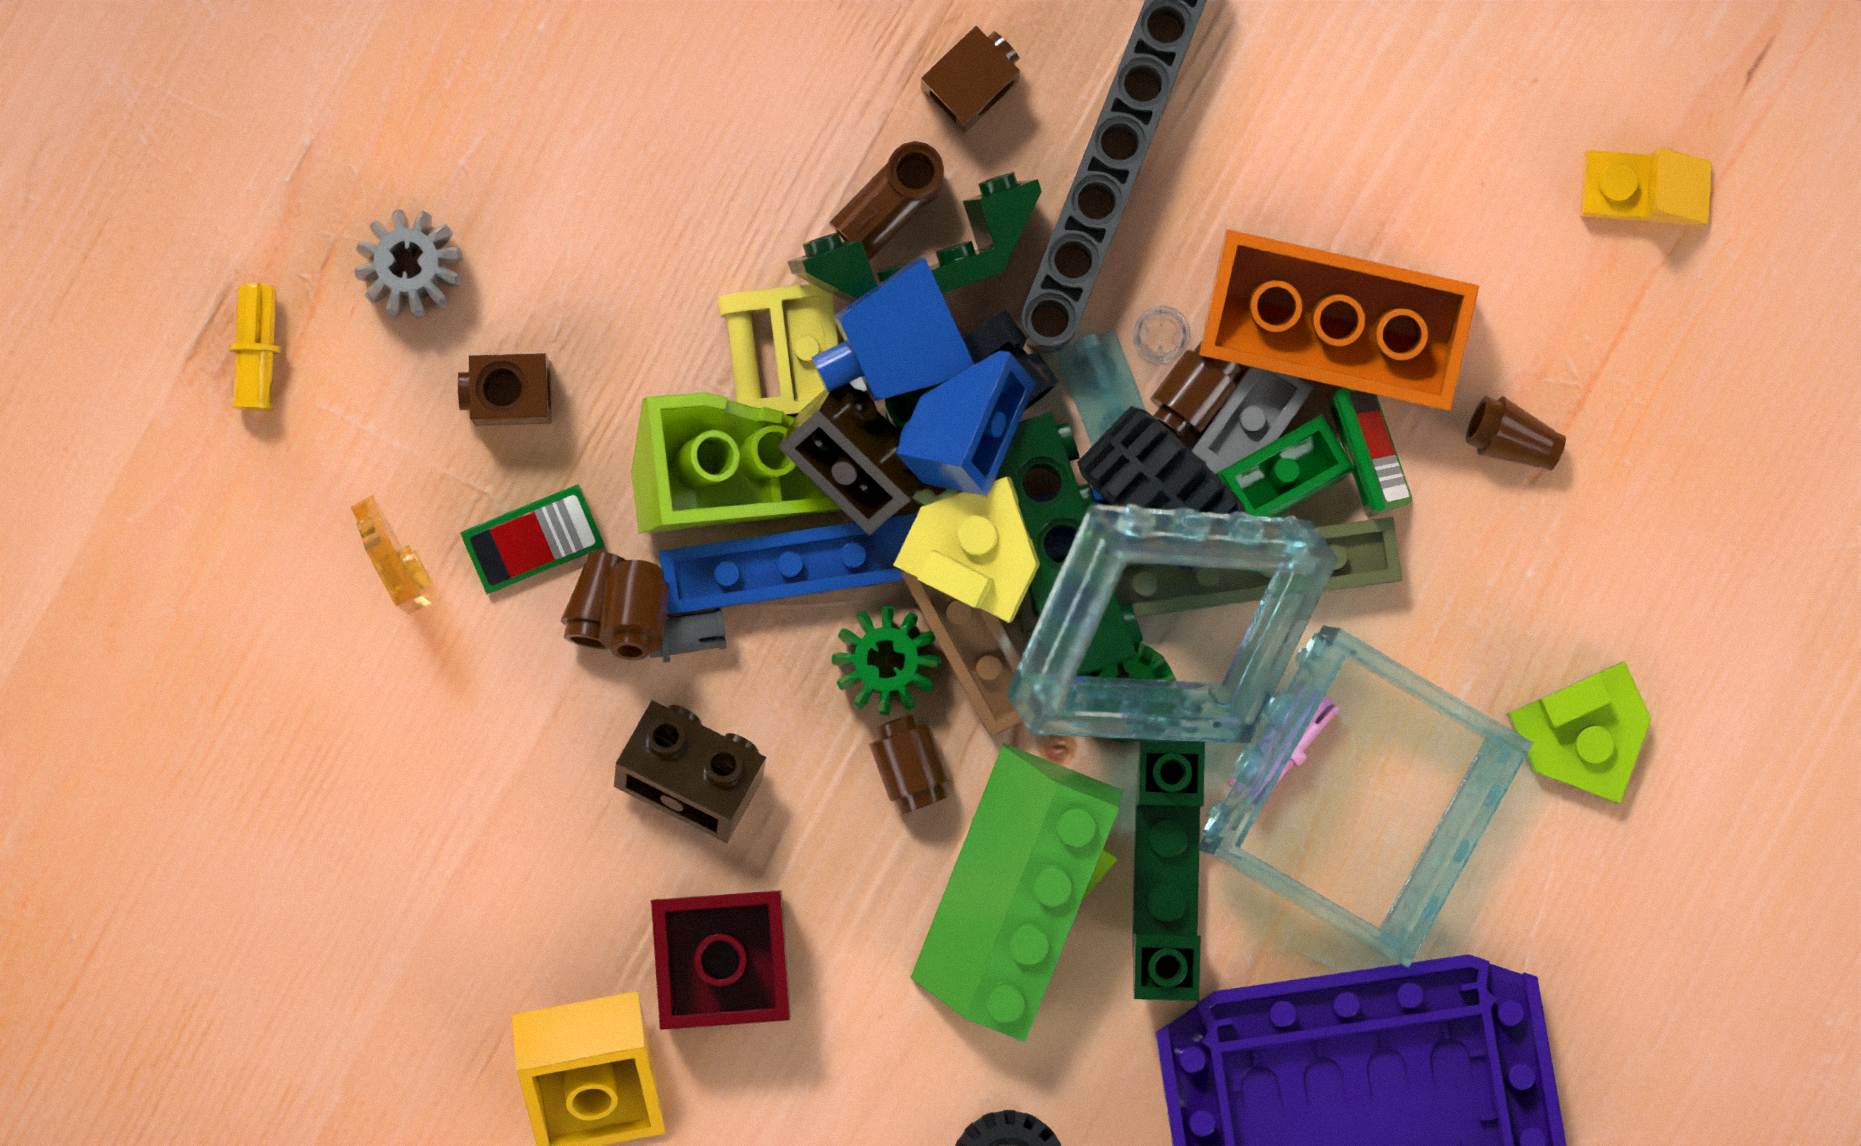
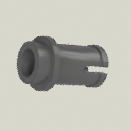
M721 608L714 609V611L666 617L663 646L660 650L649 654L650 658L662 657L663 662H670V655L716 648L720 650L726 649Z

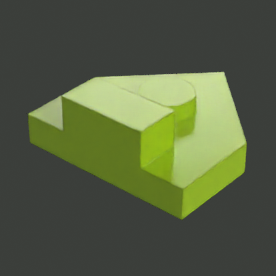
M1625 661L1506 714L1532 772L1589 792L1610 802L1621 803L1651 722L1649 712Z

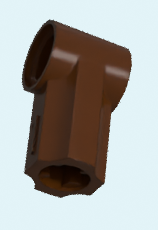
M913 141L902 144L894 150L888 163L829 222V225L836 232H839L844 242L862 240L868 261H870L923 206L928 205L937 198L942 190L944 179V166L941 156L936 149L927 143ZM911 160L923 161L932 169L933 179L924 188L916 190L907 188L897 177V172L901 165Z

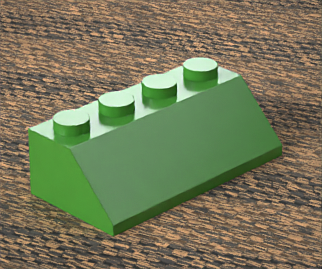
M1003 743L910 978L965 1019L1025 1042L1119 810L1123 790Z

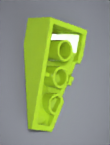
M709 392L643 398L631 468L639 534L700 529L842 512L843 510L777 447L795 420V417L784 415L783 411L767 407L756 408L729 401L728 397Z

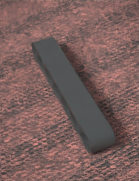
M1207 0L1144 1L1023 307L1020 329L1027 337V345L1037 352L1046 354L1060 352L1071 343L1076 334ZM1156 16H1170L1177 20L1181 26L1182 35L1174 42L1162 43L1151 36L1147 24ZM1133 74H1148L1157 82L1159 94L1150 101H1136L1125 90L1124 82ZM1115 131L1124 132L1131 136L1135 142L1136 152L1129 159L1114 160L1108 157L1102 149L1101 140L1103 137ZM1089 190H1101L1112 200L1113 211L1102 219L1088 218L1079 209V197ZM1063 249H1079L1089 258L1090 269L1079 278L1065 277L1055 266L1054 258ZM1041 307H1056L1066 317L1067 328L1059 336L1044 337L1037 333L1032 326L1031 317L1034 312Z

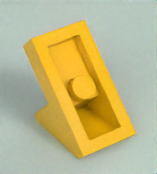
M1657 148L1651 155L1587 150L1584 154L1580 216L1706 226L1709 214L1712 161L1667 148Z

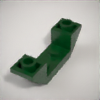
M1011 172L978 183L981 195L963 201L978 249H974L972 240L935 252L939 263L929 266L942 294L1004 272L1042 192L1038 179L1017 182L1015 173ZM839 232L803 243L805 255L787 261L792 274L850 304L878 285L875 282L862 240L842 242ZM912 261L877 272L880 283Z
M1140 740L1135 800L1132 912L1134 999L1199 1001L1201 936H1197L1200 807L1204 806L1205 741Z

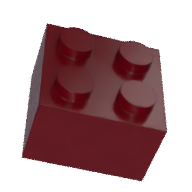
M782 890L651 900L660 1030L791 1020Z

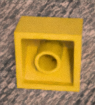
M638 991L511 1014L516 1071L536 1146H602L666 1134L649 1034Z

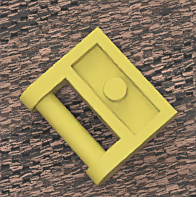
M804 284L719 296L720 317L727 319L737 403L756 408L767 407L783 411L784 415L797 416L807 404L825 389L811 357L838 345L836 322L833 317L835 312L832 294L813 284ZM770 311L781 396L762 398L752 314Z

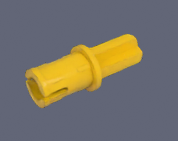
M245 283L238 288L236 343L229 344V351L235 352L234 398L232 401V408L250 411L273 410L274 354L280 353V346L274 345L276 290L274 286L269 284Z

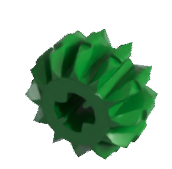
M884 606L882 608L881 628L874 629L871 618L865 611L858 613L857 620L865 635L859 638L852 631L845 628L841 629L838 634L839 639L843 643L855 648V653L839 652L832 655L833 665L840 667L855 666L854 672L842 676L837 681L839 689L841 691L847 690L861 681L864 687L857 694L854 705L859 709H863L868 704L873 692L880 693L878 708L879 714L883 716L890 714V694L898 692L901 703L906 710L915 708L914 697L907 689V686L912 683L926 693H930L934 688V683L930 679L916 673L917 668L936 669L941 664L940 657L934 655L918 656L917 652L922 648L930 646L935 641L934 633L932 631L924 632L912 640L908 635L918 621V616L912 612L904 618L900 629L892 628L894 612L891 606ZM891 644L893 645L894 655L904 657L905 664L903 669L893 668L894 677H879L878 667L868 665L867 660L870 652L872 651L876 655L879 654L878 645Z

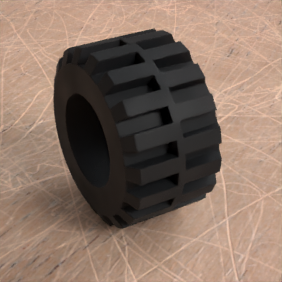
M1130 406L1077 461L1082 477L1154 547L1182 571L1195 574L1248 519L1243 502L1233 491L1146 410Z

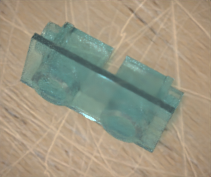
M1115 329L1100 335L1098 332L1089 334L1074 341V345L1055 351L1091 446L1098 441L1130 406L1146 410Z

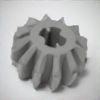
M396 210L393 212L392 218L396 230L388 233L383 224L377 220L370 224V229L380 240L379 244L376 246L368 242H358L356 251L363 257L374 260V262L360 265L354 272L359 281L376 280L365 293V297L372 304L381 301L389 295L386 311L390 316L398 317L407 299L409 300L410 309L414 317L417 319L423 318L426 309L422 298L430 295L434 303L443 308L448 304V300L444 293L437 288L439 284L444 283L452 287H459L461 285V276L453 270L444 268V266L456 264L463 260V252L457 247L442 248L453 235V232L447 225L440 226L429 234L432 217L429 213L421 211L411 229L403 210ZM416 250L423 253L417 260L422 268L418 275L411 278L404 271L402 278L395 276L401 269L399 262L396 260L401 253L408 251L411 257H415Z

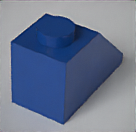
M998 351L920 396L911 419L906 422L902 429L900 444L896 454L924 484L987 497L1036 383L1010 352Z

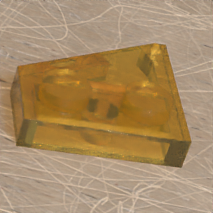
M371 495L351 506V510L358 520L356 524L365 550L395 606L410 615L430 604L431 601L424 589L434 583L429 571L416 550L413 551L410 545L404 548L401 547L375 496Z

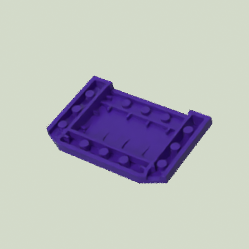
M1467 954L1214 991L1199 1001L1189 1011L1155 1033L1172 1146H1567L1538 977L1525 972L1523 974L1490 964L1488 960Z

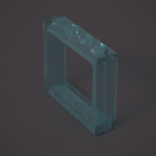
M1090 504L1006 694L1031 734L1250 743L1339 559L1311 520L1296 519L1295 516L1272 518L1253 516L1245 512H1233L1230 515L1202 513L1189 508H1178L1174 511L1146 509L1133 504H1128V507ZM1127 562L1275 571L1222 683L1075 676Z
M1323 625L1319 633L1314 632L1307 647L1299 649L1295 658V665L1299 669L1287 690L1285 688L1279 689L1270 700L1263 716V721L1268 724L1255 746L1252 744L1248 745L1238 757L1232 770V778L1236 781L1225 801H1217L1206 814L1210 820L1201 834L1204 838L1198 850L1388 960L1409 968L1532 747L1533 742L1345 630ZM1346 658L1484 739L1380 928L1240 848Z

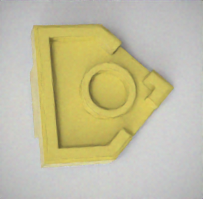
M1004 477L994 481L987 497L962 492L922 506L896 558L894 566L918 577L917 580L974 608H980L1006 622H1012L1040 562L1032 539H1030L1011 477Z

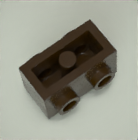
M850 383L830 392L824 389L798 413L777 446L868 535L872 534L912 499L921 484L917 476L896 454L900 444L901 433L877 411L875 403L865 392L855 389Z
M651 700L616 762L614 787L728 843L763 780L766 756L760 754L752 742L740 735L726 733L723 736L703 726L701 720L684 707L678 705L665 707Z

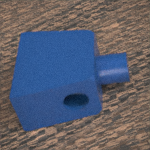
M918 258L908 263L833 316L845 342L811 357L827 392L861 377L869 395L874 400H881L946 382L974 366V362L926 259Z

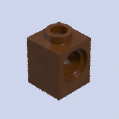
M975 26L921 77V90L965 134L1019 82L1020 70L1014 64L1020 57L1000 34L993 31L987 37Z
M546 353L469 356V372L458 373L459 409L470 410V420L475 426L552 424L551 372L548 356ZM502 374H511L519 378L521 392L515 402L507 406H496L489 402L487 389L495 377Z

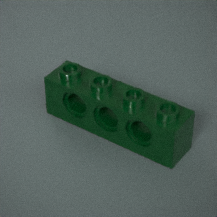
M1050 411L1019 422L994 481L1004 477H1011L1027 532L1035 547L1040 565L1028 591L1060 683L1062 684L1134 659L1137 654L1133 644L1143 641V637L1131 604L1120 607L1112 583L1122 580L1110 544L1099 547L1091 522L1100 520L1101 517L1089 483L1078 486L1070 462L1080 459L1069 424L1066 422L1056 425L1053 413ZM1034 469H1047L1051 471L1059 481L1060 490L1058 495L1047 502H1037L1029 498L1023 488V479L1027 473ZM1056 529H1067L1073 532L1080 541L1081 550L1079 556L1068 563H1058L1052 560L1044 548L1045 537ZM1079 589H1086L1095 593L1102 606L1100 617L1090 624H1079L1073 621L1065 609V601L1070 593Z

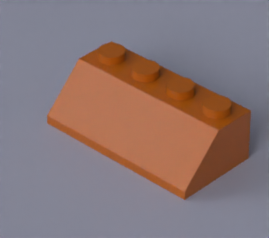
M1225 229L1199 355L1451 411L1480 286Z

